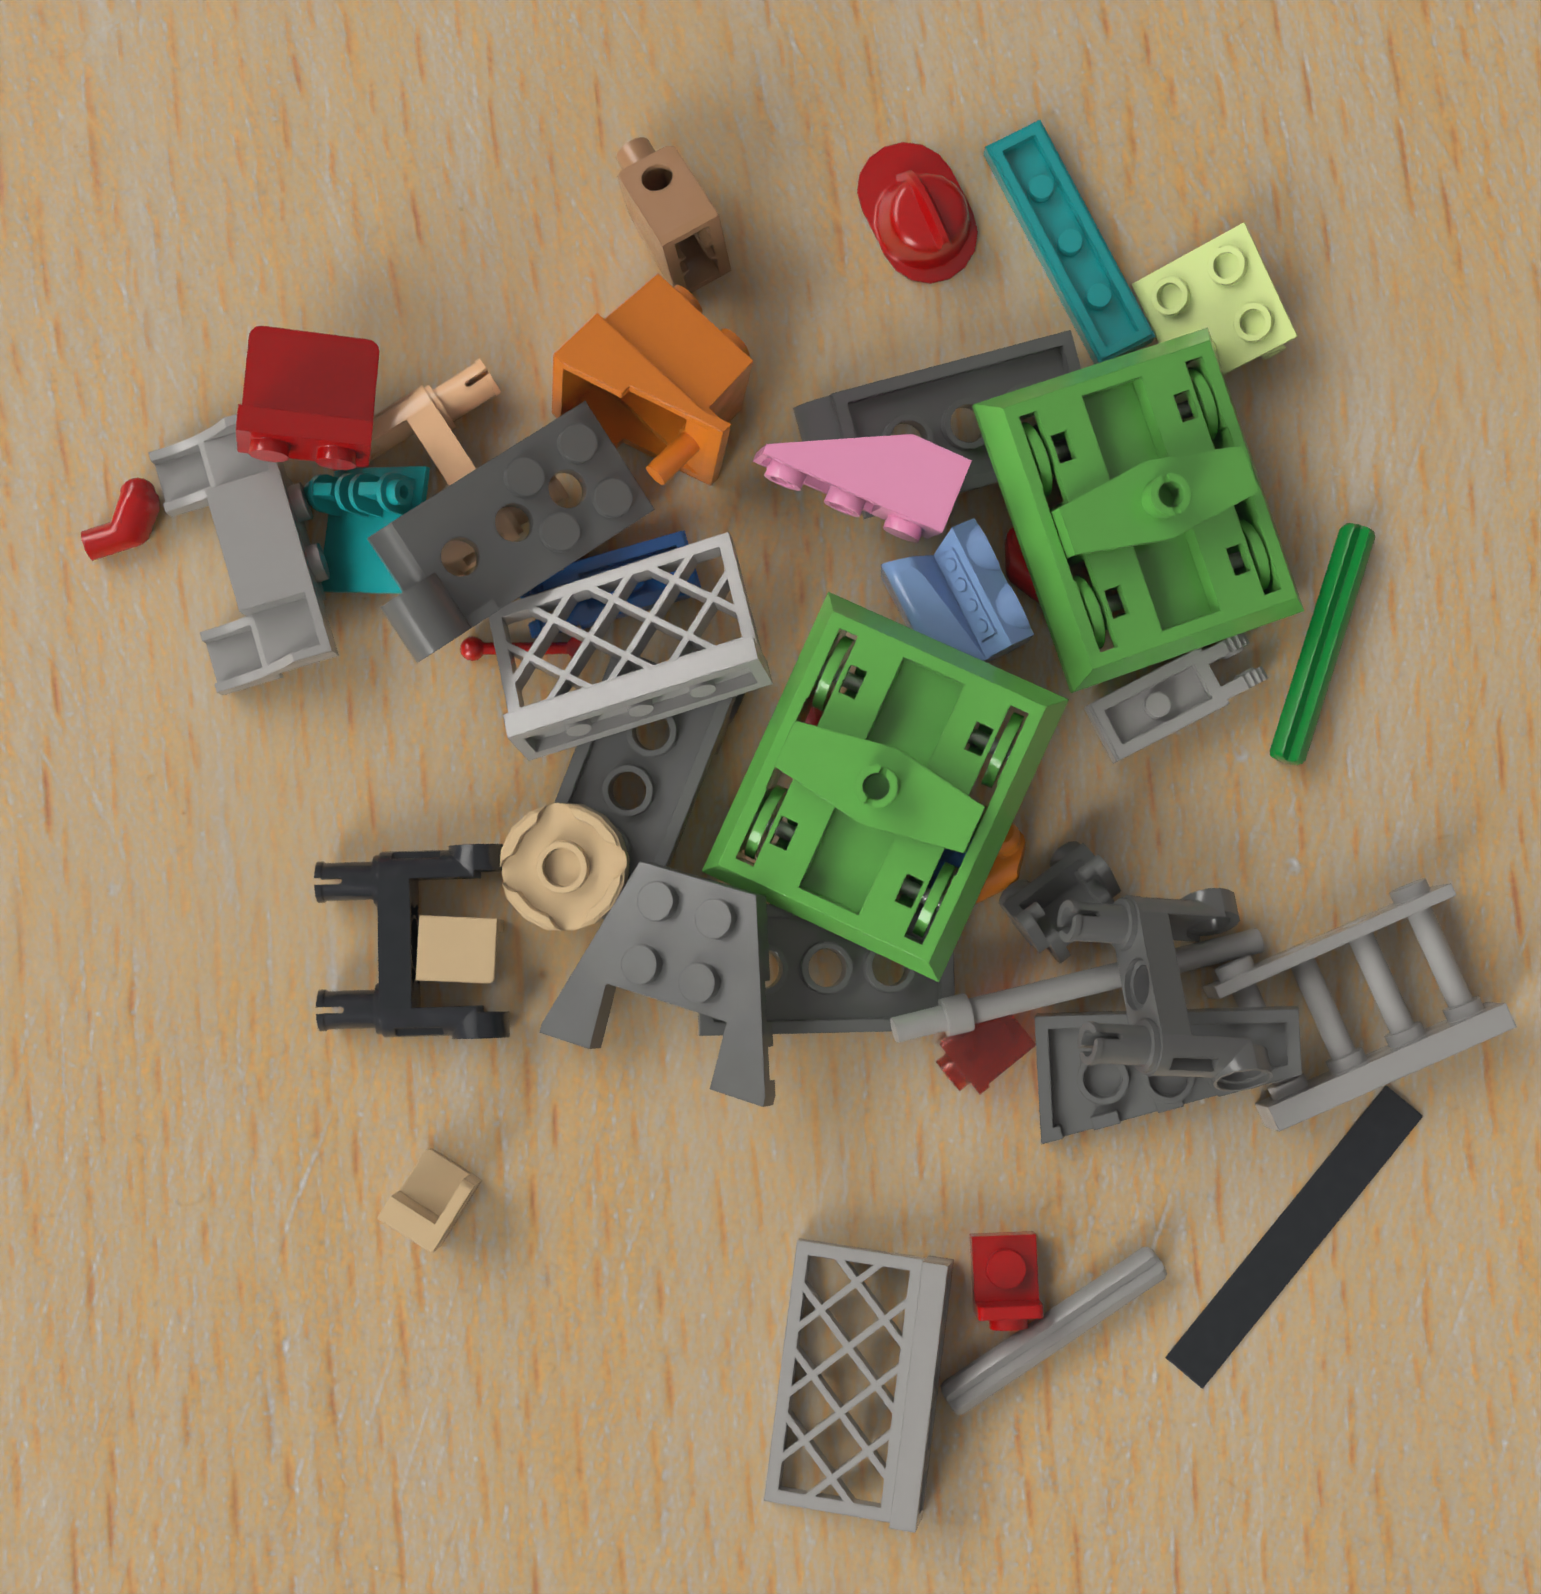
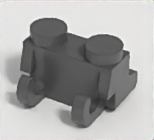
M1071 841L1055 851L1050 860V868L1032 882L1022 879L1010 884L1001 894L999 904L1031 946H1034L1039 953L1047 948L1051 955L1059 963H1062L1071 956L1066 947L1071 942H1064L1059 936V932L1062 929L1071 930V927H1057L1058 912L1063 901L1068 899L1077 902L1114 904L1113 897L1119 894L1121 889L1109 865L1100 855L1095 856L1084 843L1080 844L1077 841Z

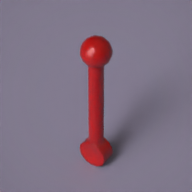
M467 637L460 645L461 655L469 661H476L483 655H496L494 642H483L478 637ZM572 637L568 642H552L544 655L569 654L573 658L582 641ZM534 642L511 643L528 652Z

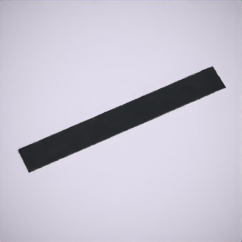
M1386 1085L1165 1358L1203 1389L1409 1135L1423 1115Z

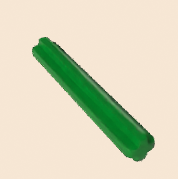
M1346 523L1339 529L1269 751L1272 758L1285 764L1299 765L1306 761L1376 538L1375 532L1368 527Z

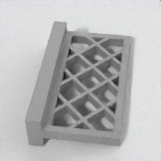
M729 532L511 602L489 616L508 713L503 714L507 738L528 761L773 684L768 662L761 650L734 541ZM722 556L725 571L711 593L687 582L698 563ZM653 578L667 585L650 613L626 602L639 582ZM729 591H731L734 604L724 600ZM680 592L704 603L688 631L663 620ZM594 598L605 603L606 606L589 632L566 622L578 602ZM717 610L738 619L742 637L718 645H714L701 638ZM620 611L643 622L626 651L602 640ZM534 617L546 624L527 652L511 643L508 625ZM656 630L681 641L668 661L652 665L639 658ZM559 631L582 641L565 670L542 659ZM694 648L700 650V651H696V652L691 653ZM596 649L619 660L613 672L605 681L591 685L578 678ZM515 658L522 661L518 668L516 667ZM536 668L558 679L547 699L524 706L521 690ZM632 668L637 669V671L630 672ZM572 687L577 689L569 692Z
M801 1238L797 1240L764 1501L888 1522L891 1529L916 1532L923 1518L954 1259L936 1256L925 1258ZM811 1256L835 1259L851 1280L848 1285L826 1302L822 1301L808 1282ZM850 1262L872 1266L859 1275ZM882 1267L908 1270L910 1274L907 1298L889 1312H886L864 1281ZM854 1288H857L879 1319L851 1340L828 1308ZM805 1297H807L815 1310L803 1318ZM905 1309L903 1331L901 1332L892 1318ZM820 1315L843 1347L815 1367L799 1344L801 1329ZM884 1325L900 1346L899 1363L881 1377H878L856 1346ZM848 1353L870 1382V1385L843 1405L820 1373ZM798 1361L807 1374L795 1383ZM897 1375L895 1396L893 1397L884 1384ZM812 1380L834 1412L807 1432L791 1410L793 1394ZM876 1391L892 1412L891 1428L871 1443L848 1411ZM840 1418L862 1450L835 1470L813 1438ZM790 1427L798 1440L786 1448ZM889 1440L885 1463L876 1449ZM802 1446L805 1447L826 1476L808 1491L782 1486L785 1459ZM868 1457L884 1479L881 1503L856 1499L840 1477ZM831 1484L839 1496L820 1492Z

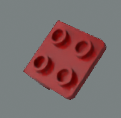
M269 326L254 327L250 331L248 339L242 405L238 404L237 451L239 453H247L255 459L268 462H285L289 459L315 461L322 467L336 470H350L356 466L369 468L380 353L378 345L370 339Z

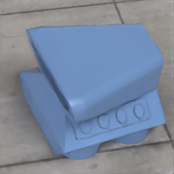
M975 518L952 527L934 555L906 557L881 564V578L908 628L986 663L1028 643L1034 635L1016 594L1008 584L996 555Z

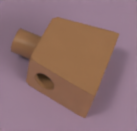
M645 137L635 138L623 145L616 156L622 168L617 177L628 213L666 281L673 287L675 285L683 286L692 293L732 271L719 214L676 147L665 146L655 151L650 141Z

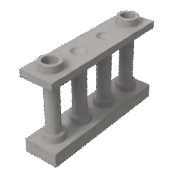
M1426 878L1416 880L1391 891L1389 894L1393 903L1255 964L1251 955H1246L1214 969L1218 980L1202 986L1207 998L1221 999L1233 994L1238 1007H1266L1256 983L1291 968L1331 1059L1326 1061L1330 1070L1309 1080H1306L1304 1073L1299 1076L1273 1082L1272 1085L1267 1087L1271 1097L1255 1103L1266 1128L1280 1132L1517 1027L1506 1003H1482L1480 996L1472 997L1431 907L1456 896L1451 883L1429 887ZM1406 917L1411 924L1448 1006L1443 1010L1446 1020L1425 1029L1420 1021L1413 1022L1373 933ZM1347 943L1350 944L1389 1030V1033L1384 1036L1388 1045L1366 1055L1362 1047L1355 1048L1315 960V957Z

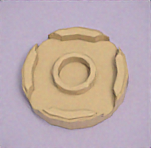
M558 802L530 811L511 828L500 855V867L502 866V877L504 880L502 885L507 900L524 919L545 930L574 931L599 922L609 913L628 882L630 858L622 834L604 814L584 804Z

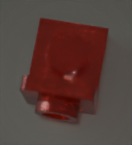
M1008 1015L976 1023L974 1031L951 1037H947L944 1034L935 1042L944 1055L935 1062L959 1092L967 1085H970L974 1092L981 1095L990 1088L989 1083L1034 1048L1036 1043L1015 1017Z

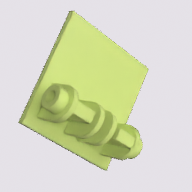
M1246 223L1236 226L1132 283L1158 343L1208 327L1224 375L1260 356L1264 360L1279 354L1286 349L1285 343L1298 337Z

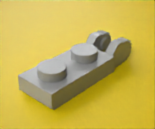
M1245 633L1229 637L1204 651L1200 648L1195 649L1085 706L1084 710L1112 763L1114 764L1230 704L1228 699L1267 680L1268 676L1263 667L1260 666L1258 668H1250L1236 675L1233 681L1220 686L1210 667V664L1220 659H1228L1242 652L1244 647L1250 644Z

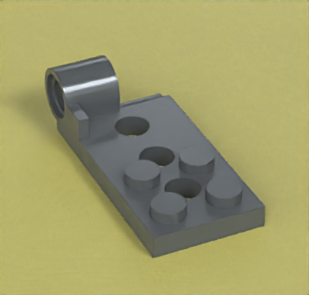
M1068 330L835 392L829 396L798 405L793 408L802 442L890 436L896 425H911L917 429L921 438L972 460L959 491L960 494L996 484L998 481L982 434L980 433L975 442H964L954 435L951 429V417L954 411L958 408H967L973 411L972 405L1079 370L1081 366L1072 332ZM1036 422L1035 425H1033V428L1037 431L1039 435L1040 431ZM1066 439L1061 440V441H1058V442H1054V440H1053V444L1055 445V444L1064 442V441H1066ZM1070 456L1059 461L1063 463L1072 460V457ZM862 510L863 519L875 517Z
M584 401L367 538L402 591L401 594L380 608L416 663H418L655 509L587 402ZM566 473L578 480L582 488V497L576 507L564 508L552 500L549 494V482L554 475ZM509 506L516 507L526 514L530 528L524 540L511 542L500 536L495 526V518L500 509ZM460 540L473 548L476 554V566L471 574L455 576L444 568L441 561V552L446 543Z
M694 648L691 653L696 652V651H700V650ZM611 656L602 681L609 678L619 662L618 659ZM639 657L640 659L652 665L658 664L643 657ZM632 668L630 672L637 671V669ZM745 693L665 718L670 728L669 738L661 748L656 750L648 749L640 743L636 734L637 727L576 746L554 803L584 804L604 814L622 834L630 858L628 880L640 861L670 867L712 758L718 754L729 724L734 719ZM627 771L639 775L646 786L645 799L635 809L622 807L616 801L613 794V786L616 779Z
M920 903L906 934L924 942L938 910L922 938L912 933L924 906L923 903ZM767 904L769 953L776 958L779 966L776 980L770 986L765 987L767 1020L772 1021L773 1034L892 1032L891 1017L938 1006V999L955 995L954 951L939 982L905 967L901 979L895 984L887 986L880 983L873 974L872 963L877 953L775 905ZM821 949H829L836 953L842 964V972L839 979L828 987L816 984L810 977L808 969L811 957ZM698 1013V1036L724 1035L725 1021Z

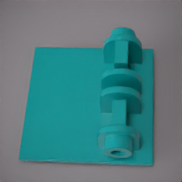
M365 467L334 471V476L328 474L315 475L305 484L304 493L309 505L318 512L328 514L324 555L328 564L330 579L322 581L325 593H402L367 538L426 501L430 467Z

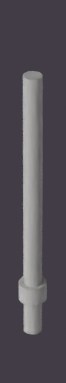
M1257 928L1177 947L1175 951L1180 973L1235 960L1246 955L1263 953L1264 942L1262 935ZM1118 962L973 998H968L965 993L938 999V1006L891 1017L892 1033L897 1043L939 1032H945L947 1037L974 1031L976 1023L1122 988Z

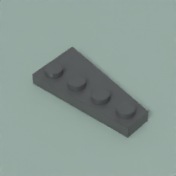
M1298 1006L1187 1009L1192 1035L1251 1038L1253 1044L1266 1047L1273 1078L1264 1085L1302 1075ZM1126 1011L1037 1013L1034 1016L1041 1145L1086 1130H1098L1120 1124L1121 1121L1158 1111V1113L1184 1107V1104L1239 1092L1222 1091L1214 1088L1212 1078L1146 1076L1137 1071L1134 1065L1096 1064L1092 1066L1083 1064L1079 1054L1082 1051L1092 1052L1093 1048H1078V1035L1081 1026L1087 1021L1129 1025Z

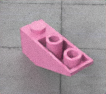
M914 434L766 444L756 452L752 462L766 467L767 470L764 476L778 485L800 491L803 484L827 494L824 503L829 507L854 517H860L863 510L886 520L883 525V529L886 532L903 540L919 543L921 536L928 539L943 533L972 460Z

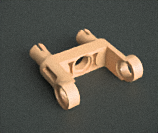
M480 358L474 361V364L432 390L430 385L426 387L421 385L376 414L373 418L370 461L411 435L416 434L449 486L476 469L452 430L457 428L454 421L490 398L501 394L499 387L491 374L487 372V368ZM554 475L549 482V494L552 500L557 503L562 499H567L569 496L559 479ZM509 506L498 511L495 518V526L501 537L514 542L520 538L519 534L523 532L521 525L529 520L522 510ZM453 540L444 545L441 552V561L449 573L455 576H466L465 572L476 566V554L473 548L466 542Z

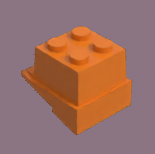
M657 274L605 319L598 313L595 314L553 354L552 414L558 418L586 401L616 449L622 443H625L654 458L646 466V470L657 483L664 485L678 471H681L711 486L719 478L731 428L729 422L742 409L753 360L750 358V353L745 343L734 332L727 328L719 330L703 315L700 303L691 292L680 285L673 287L660 274Z

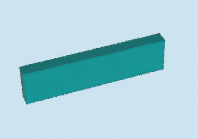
M1041 120L986 146L983 155L1093 364L1095 365L1134 352L1152 343L1156 336Z

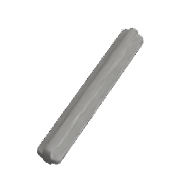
M1142 1247L1044 1313V1318L1035 1319L1028 1324L1027 1329L1019 1330L943 1381L940 1387L946 1401L958 1415L965 1414L1164 1280L1167 1276L1165 1266L1152 1249Z

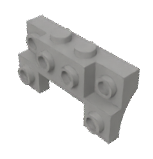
M237 414L221 419L212 427L184 441L148 452L151 462L156 467L165 498L163 506L168 515L174 517L209 506L239 612L245 615V617L200 632L202 641L207 645L217 680L215 688L217 693L221 695H227L283 678L282 673L339 656L323 602L327 599L322 581L330 579V572L320 544L318 542L310 544L304 521L313 519L311 506L306 499L304 487L301 482L293 484L286 475L283 462L262 461L251 457L247 453H239L237 451Z

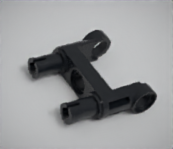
M504 844L448 846V850L388 851L375 855L372 862L325 863L320 861L316 863L315 879L342 880L340 884L314 885L315 897L318 903H325L326 901L373 900L378 912L379 983L375 985V990H319L316 1008L342 1007L344 1009L343 1013L316 1014L319 1031L375 1028L378 1035L382 1034L385 1038L452 1036V1039H484L510 1037L509 1011L484 1012V1005L421 1007L420 981L416 980L419 929L418 881L481 879V872L502 871L500 855Z

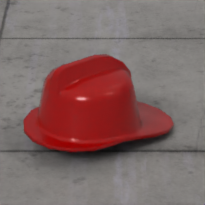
M901 142L885 146L869 157L859 174L857 195L862 212L884 256L895 271L911 281L932 284L951 279L968 264L975 252L978 235L974 213L951 168L938 153L924 145Z

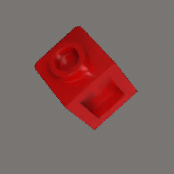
M1034 1231L969 1234L973 1312L979 1321H989L990 1330L1018 1331L1028 1328V1319L1044 1318L1043 1303L1039 1300L1036 1233Z

